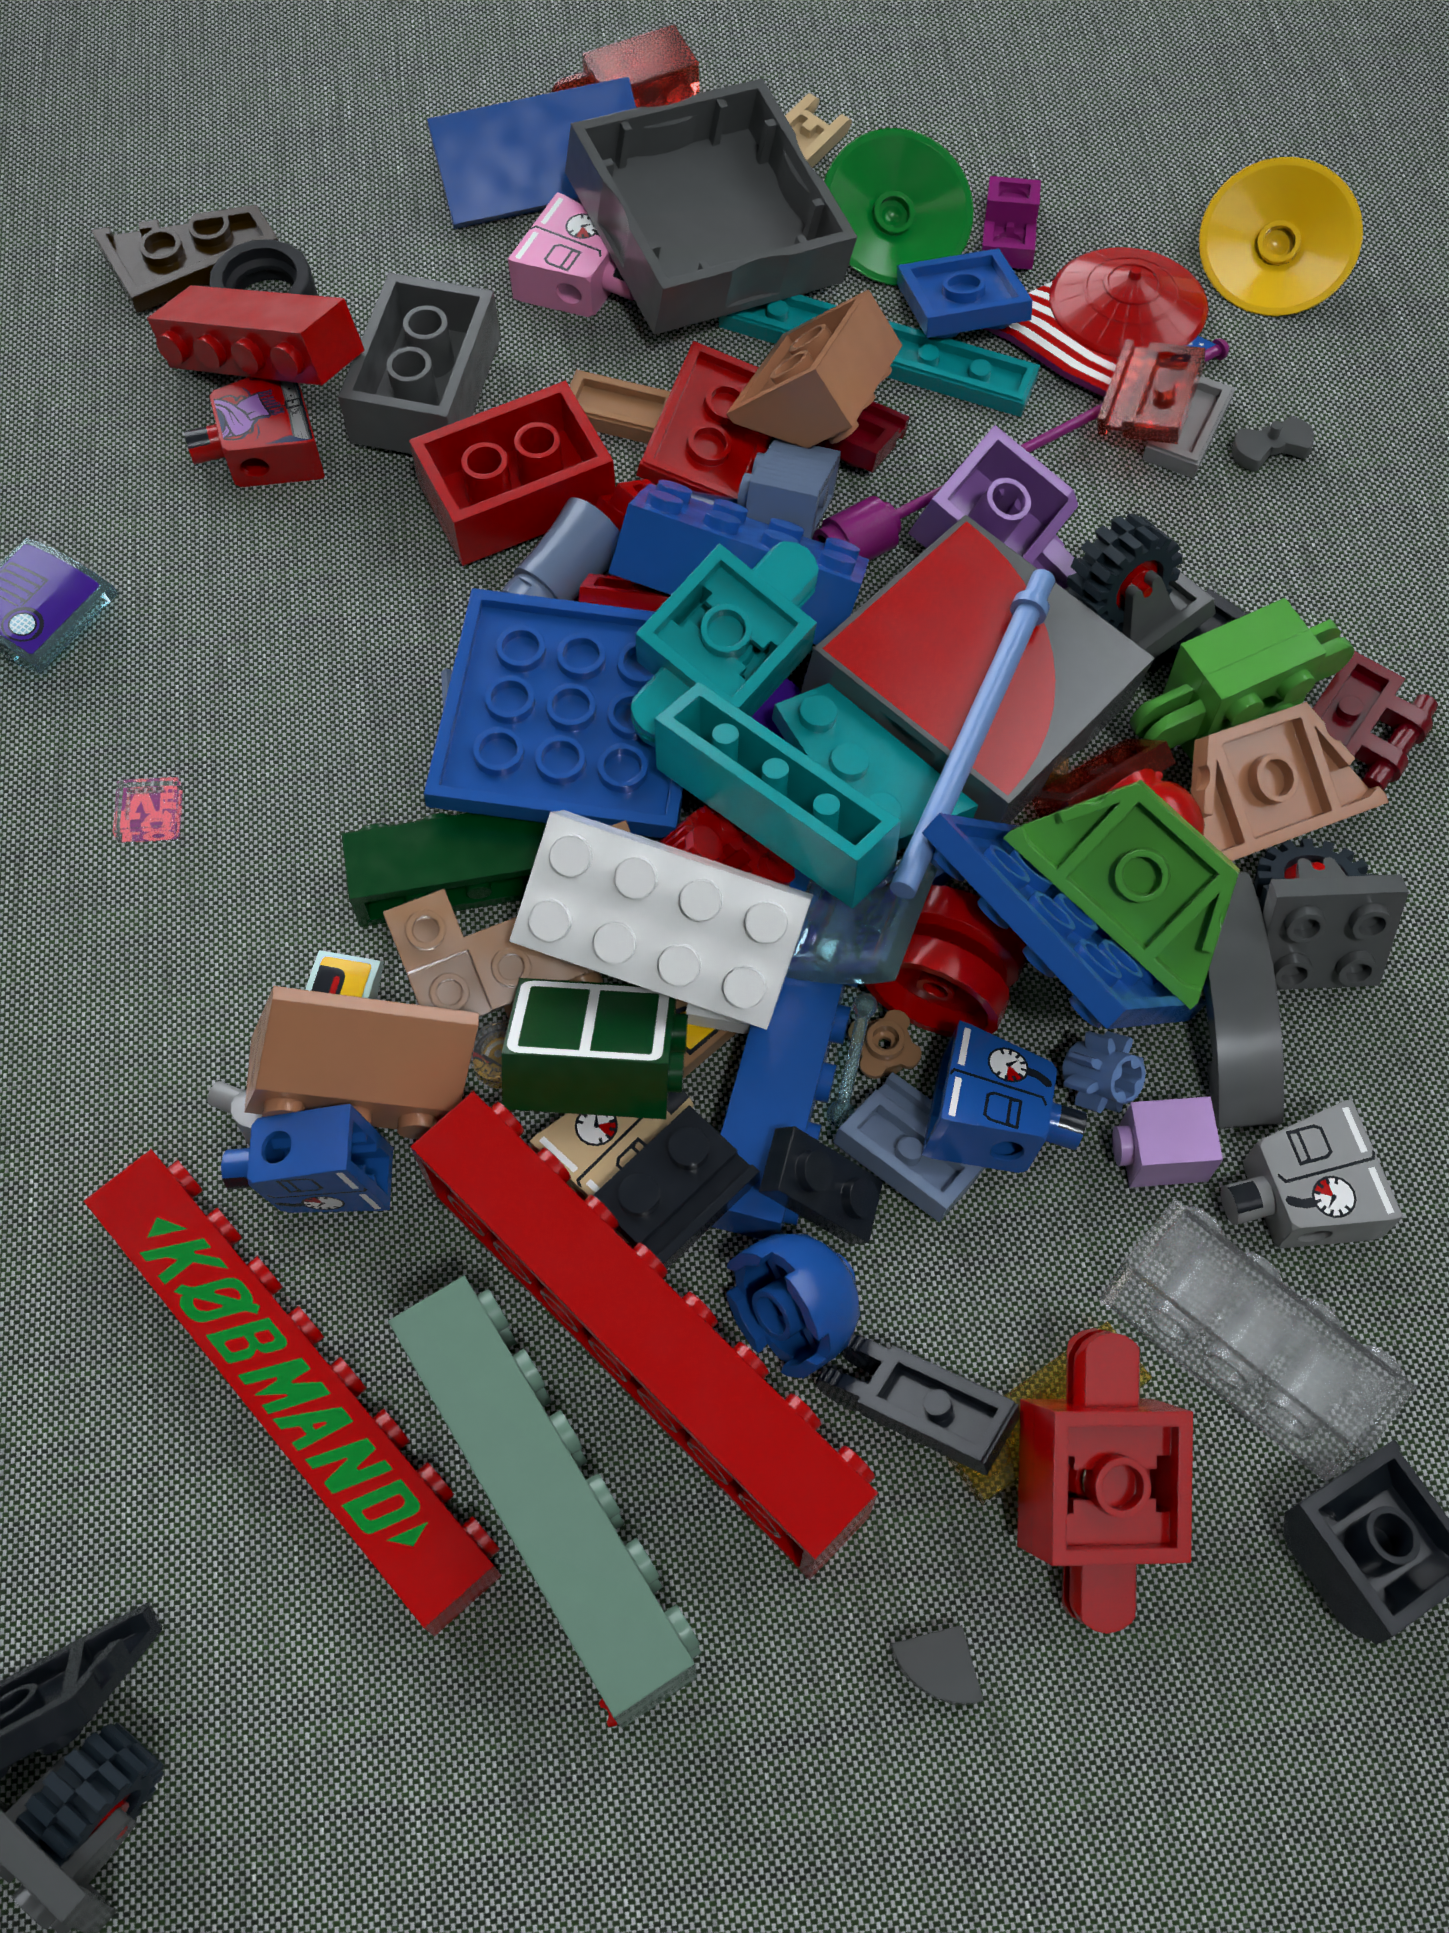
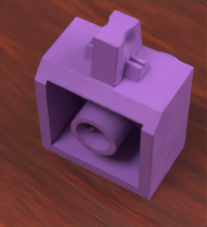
M996 425L992 427L932 498L908 532L925 548H928L966 514L1034 567L1051 572L1055 577V583L1063 589L1069 587L1066 585L1067 577L1077 573L1071 568L1074 557L1063 547V542L1056 535L1078 507L1074 490Z

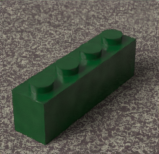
M435 813L424 817L420 821L395 825L374 823L362 827L359 831L341 833L349 900L359 926L366 927L386 923L383 915L384 911L445 889L454 912L521 901L547 823L475 813L456 815Z

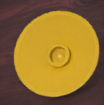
M1276 157L1262 160L1234 174L1212 197L1200 226L1199 252L1201 262L1213 287L1235 306L1248 312L1266 316L1299 313L1329 298L1351 274L1362 246V215L1359 204L1349 186L1340 176L1326 166L1298 157Z

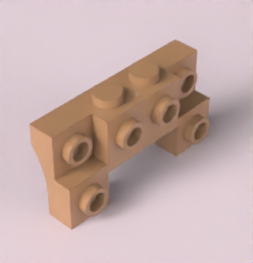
M626 820L612 825V827L630 832ZM445 889L383 912L418 1005L479 1013V1018L504 1008L508 1019H510L519 978L604 982L600 972L509 942L517 917L463 937Z

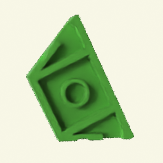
M1142 780L1014 827L1007 833L1003 839L1190 1010L1198 1003L1240 869Z

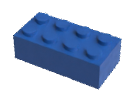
M659 480L657 486L649 483L628 503L609 574L672 595L719 543L753 569L773 546L783 541L796 542L809 549L815 557L819 568L815 593L800 608L817 622L813 644L818 645L851 616L869 562L868 558L859 556L860 548L856 545L837 538H827L825 544L803 536L804 529L792 522L772 518L769 524L747 517L748 509L737 503L715 499L714 504L711 505L691 498L692 490L690 488L668 480Z

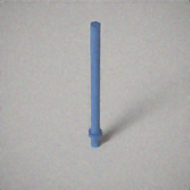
M1045 569L1034 570L1025 590L1018 592L1010 606L1012 619L890 884V890L900 898L912 899L915 897L936 850L922 832L939 813L952 814L1035 626L1042 624L1047 617L1050 609L1047 599L1054 586L1055 577Z

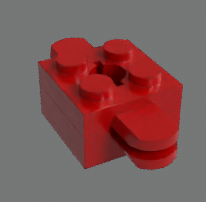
M1097 1328L1082 1330L1070 1338L1066 1351V1399H1020L1017 1547L1051 1566H1063L1062 1605L1064 1611L1092 1630L1110 1634L1123 1630L1135 1619L1137 1564L1191 1563L1193 1411L1155 1399H1140L1139 1346L1125 1335ZM1084 1470H1086V1471H1085V1476H1084V1481H1083V1484H1082L1083 1473H1084Z

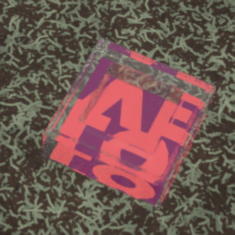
M178 777L117 780L113 834L118 843L180 840L183 786Z

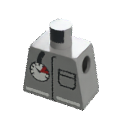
M1352 1099L1342 1101L1258 1141L1243 1161L1244 1171L1248 1179L1221 1187V1201L1229 1221L1233 1225H1238L1264 1218L1274 1244L1280 1248L1375 1240L1383 1238L1403 1218Z

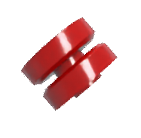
M927 885L893 974L881 977L865 978V986L881 1005L889 1011L900 1010L909 1017L910 1023L921 1029L945 1037H951L960 1020L993 1034L998 1030L1008 1006L1009 987L1018 981L1027 960L1022 951L1027 944L1011 927L1008 929L1001 928L982 912L977 904L981 897L949 886Z

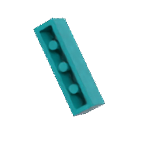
M701 682L696 683L654 718L656 766L659 771L851 909L895 869L901 825L900 819Z

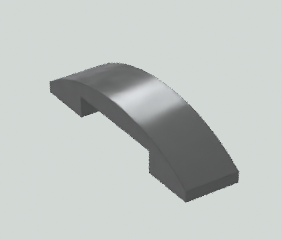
M1244 872L1238 875L1203 986L1213 1061L1207 1065V1073L1217 1129L1281 1125L1284 1115L1283 1045L1274 967L1259 901L1249 873Z

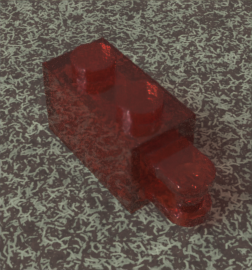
M673 24L582 53L583 72L560 79L555 83L551 91L552 93L629 77L636 108L670 105L699 93V62Z

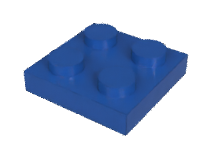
M999 248L897 265V285L927 338H951L957 336L960 332L982 328L1004 329L1012 323L1031 320L1033 300Z

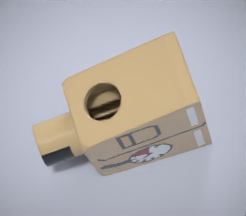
M682 1089V1093L669 1092L666 1119L567 1113L536 1134L530 1140L531 1149L537 1154L544 1147L553 1153L571 1175V1179L566 1183L585 1200L589 1195H594L689 1105L693 1108L694 1104ZM615 1229L614 1231H615L626 1243H628V1241Z

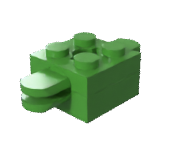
M1280 599L1181 643L1163 694L1144 702L1132 715L1130 727L1139 738L1143 737V745L1150 755L1156 756L1180 745L1193 763L1194 740L1303 703L1307 693L1314 687L1315 683L1339 672L1350 661L1355 649L1346 637H1340L1341 631L1332 619L1308 628L1287 599Z

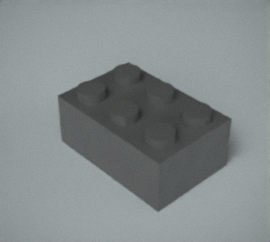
M388 272L361 339L365 351L352 361L338 396L350 443L412 454L409 443L410 439L473 416L501 339L493 290Z

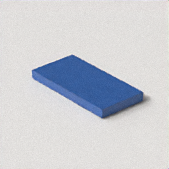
M629 77L427 118V126L453 228L458 229L542 211L557 192L566 195L578 203L581 202L565 174L571 123L636 108Z

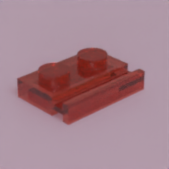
M1126 339L1097 417L1098 434L1106 435L1108 430L1122 431L1123 438L1178 444L1205 366V348L1150 342L1148 348L1135 347L1134 340Z

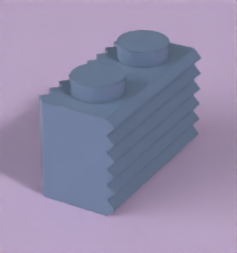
M774 438L766 453H757L752 474L744 473L739 488L737 504L748 509L747 517L766 524H769L772 518L786 520L804 529L803 536L812 539L834 497L841 451L815 445L804 448Z

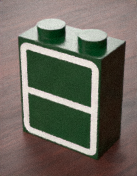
M519 978L501 1053L502 1104L508 1110L666 1119L669 1092L682 1093L684 1054H686L688 1014H676L675 998L637 985Z

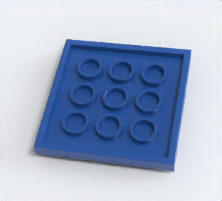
M472 588L424 790L426 807L547 823L550 812L565 810L609 826L626 820L631 833L664 838L676 829L679 824L684 788L657 769L656 747L640 739L634 730L631 719V703L634 696L654 676L637 662L635 633L655 611Z
M939 813L922 832L937 849L933 854L937 864L954 879L961 882L966 879L981 895L977 904L982 912L1001 928L1008 929L1011 927L1027 944L1022 950L1027 960L1047 977L1053 978L1056 975L1073 993L1069 998L1073 1009L1092 1026L1100 1028L1103 1025L1106 1029L1185 1022L1190 1021L1206 1005V1002L1200 996L1198 1003L1190 1010L1003 839L1010 830L1019 825Z

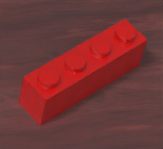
M190 285L147 317L156 337L157 348L167 360L170 368L322 386L365 351L344 298Z

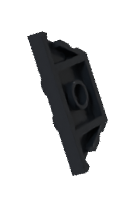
M150 1602L139 1606L0 1681V1779L7 1774L10 1765L37 1750L42 1755L53 1753L72 1742L82 1732L84 1725L93 1718L162 1631V1624Z

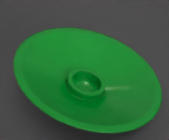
M882 128L855 138L834 158L824 182L857 235L849 265L855 270L875 281L897 285V265L962 254L973 226V197L970 185L961 166L941 144L913 130Z

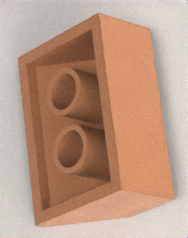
M868 289L782 334L726 414L734 424L804 448L812 447L826 439L831 444L840 442L852 434L859 426L857 422L859 415L875 400L876 395L874 391L879 383L892 372L890 365L903 345Z
M273 986L251 1037L244 1113L262 1114V1117L351 1104L373 1127L397 1129V1133L402 1137L419 1139L462 1101L478 1030L479 1013Z

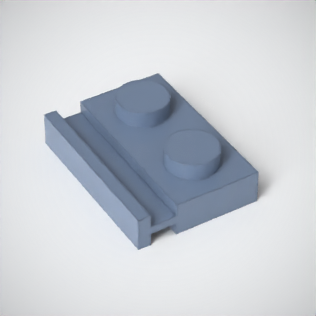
M892 1072L879 1090L876 1089L839 1127L833 1143L940 1223L974 1184L981 1172L987 1168L932 1159L921 1155L932 1100Z

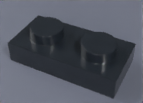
M792 1126L775 1128L759 1192L848 1244H864L870 1241L883 1180L799 1128Z

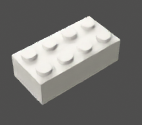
M565 810L550 812L509 942L767 1030L796 949L813 894Z

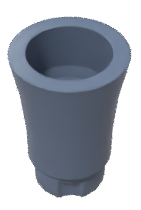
M569 498L552 526L532 552L514 570V577L507 582L501 592L575 601L579 596L580 585L589 573L602 575L610 569L620 535L619 529L594 505L580 498Z

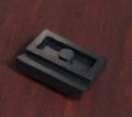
M689 1105L606 1182L594 1196L615 1216L619 1223L616 1230L633 1247L639 1242L644 1244L668 1269L760 1180V1171L753 1164L750 1166L740 1157L738 1150Z

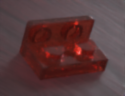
M1127 738L1044 787L1034 797L1032 803L1038 817L1041 818L1105 794L1122 779L1139 770L1149 768L1155 772H1162L1175 764V760L1167 741Z

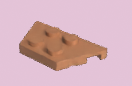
M1307 702L1194 740L1191 795L1202 812L1205 823L1203 836L1231 861L1389 803L1386 793L1380 786L1368 788L1352 770L1350 765L1355 760V757L1341 741L1330 736L1323 720Z

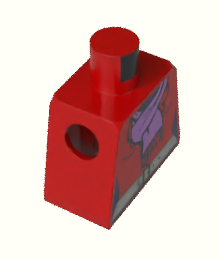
M247 377L215 389L209 397L216 424L184 431L193 464L196 465L225 458L234 484L239 487L325 478L300 383Z

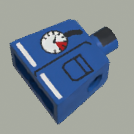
M959 1020L940 1058L921 1155L932 1159L1015 1173L1028 1171L1045 1141L1076 1150L1084 1134L1087 1113L1053 1102L1057 1069L1051 1061L974 1025Z
M351 1104L260 1117L251 1125L250 1148L228 1149L224 1152L221 1162L222 1179L227 1189L252 1188L277 1209L288 1213L390 1210L393 1147Z

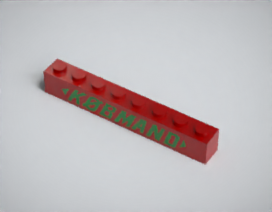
M150 1149L86 1198L84 1203L422 1627L435 1637L502 1576L489 1560L500 1550L499 1547L473 1516L462 1526L444 1505L455 1495L428 1461L417 1471L400 1452L410 1440L384 1408L374 1417H371L357 1400V1397L367 1388L341 1356L330 1365L325 1361L314 1347L325 1337L299 1305L288 1314L273 1298V1295L281 1290L283 1286L258 1256L245 1264L232 1248L243 1239L218 1207L208 1215H205L193 1200L203 1190L179 1160H176L166 1168L152 1149Z

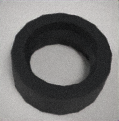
M273 239L251 240L232 247L219 257L210 273L209 287L244 290L249 285L263 280H281L293 285L287 293L318 296L312 271L304 254L288 243Z

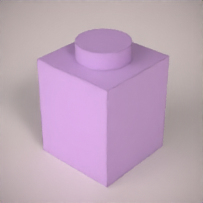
M1211 1097L1131 1102L1119 1126L1113 1128L1112 1145L1114 1158L1118 1166H1126L1129 1187L1208 1182L1223 1161Z

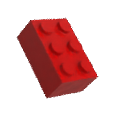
M566 380L409 440L419 486L462 566L545 534L569 498H580L595 506L599 496L613 494L616 488L613 459Z

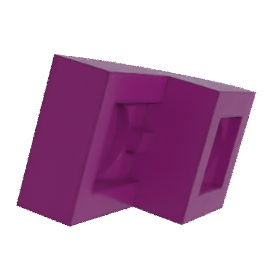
M999 176L989 177L981 251L999 248L1011 268L1029 270L1033 268L1041 180Z

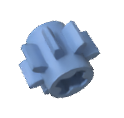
M1088 1031L1085 1033V1041L1075 1043L1068 1050L1063 1062L1064 1086L1079 1091L1075 1099V1105L1097 1113H1101L1104 1108L1119 1113L1122 1111L1123 1104L1132 1102L1140 1094L1144 1086L1146 1072L1143 1057L1129 1054L1133 1043L1132 1038L1107 1031L1104 1035Z

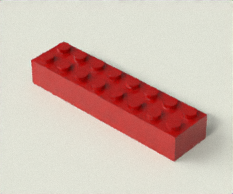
M472 1091L410 1146L430 1192L810 1580L869 1518L878 1492L870 1485L875 1479L872 1470L849 1447L843 1445L836 1451L816 1431L822 1425L821 1421L798 1396L790 1393L783 1399L764 1380L769 1371L761 1359L742 1342H738L732 1348L713 1329L718 1320L696 1295L688 1291L681 1297L663 1280L668 1271L658 1257L640 1242L631 1248L614 1231L619 1226V1223L611 1211L592 1194L583 1200L566 1183L571 1179V1175L553 1153L543 1147L536 1154L519 1137L524 1133V1129L516 1117L503 1104L496 1102L489 1107Z

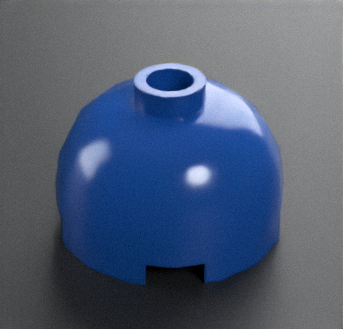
M775 1234L756 1242L728 1262L727 1268L735 1273L736 1286L727 1291L726 1295L736 1324L750 1346L757 1353L761 1352L768 1344L776 1356L785 1362L781 1370L782 1374L788 1377L804 1379L834 1359L849 1345L860 1317L858 1288L851 1265L831 1247L807 1234Z

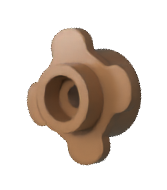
M890 1010L884 1018L870 1022L858 1019L850 1025L848 1038L858 1047L859 1068L865 1076L872 1079L889 1076L892 1072L896 1074L903 1068L912 1069L920 1062L921 1048L912 1043L908 1032L910 1019L904 1012ZM886 1039L891 1043V1046L887 1049L881 1048L879 1041Z

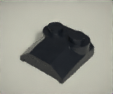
M1395 1439L1284 1512L1283 1532L1286 1544L1292 1555L1338 1621L1352 1634L1368 1639L1376 1645L1397 1635L1449 1596V1517L1399 1451L1401 1447Z

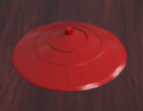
M1111 247L1082 254L1062 267L1055 276L1049 293L1050 308L1059 326L1072 339L1098 353L1123 359H1150L1174 353L1197 338L1208 318L1207 296L1195 276L1176 261L1153 251L1139 248Z

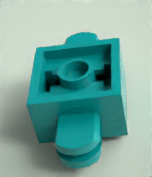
M780 542L773 546L756 566L751 569L719 543L635 633L637 662L654 675L634 696L631 703V719L634 730L643 742L656 747L654 718L698 682H701L752 717L812 651L817 622L800 609L815 593L819 570L816 559L808 548L796 542Z

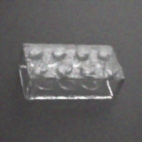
M1175 1198L1124 1259L1099 1300L1324 1482L1328 1481L1369 1453L1417 1386L1401 1375L1402 1369L1400 1365L1389 1354L1371 1345L1364 1346L1343 1330L1337 1315L1326 1305L1312 1298H1302L1283 1283L1279 1271L1267 1259L1253 1252L1245 1253L1222 1235L1223 1232L1220 1225L1209 1214L1196 1207L1187 1208Z

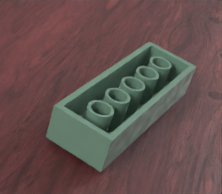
M464 1275L388 1320L619 1726L624 1728L697 1679L695 1663L692 1659L701 1654V1651L698 1647L700 1643L677 1604L665 1612L654 1596V1593L662 1588L658 1580L660 1576L637 1537L624 1545L616 1532V1529L623 1526L624 1522L619 1514L621 1511L599 1473H596L587 1480L581 1473L579 1467L587 1463V1459L581 1450L583 1447L561 1410L549 1417L543 1407L552 1401L544 1388L546 1385L526 1350L523 1348L511 1355L509 1348L517 1344L508 1328L510 1325L490 1290L486 1289L476 1295Z

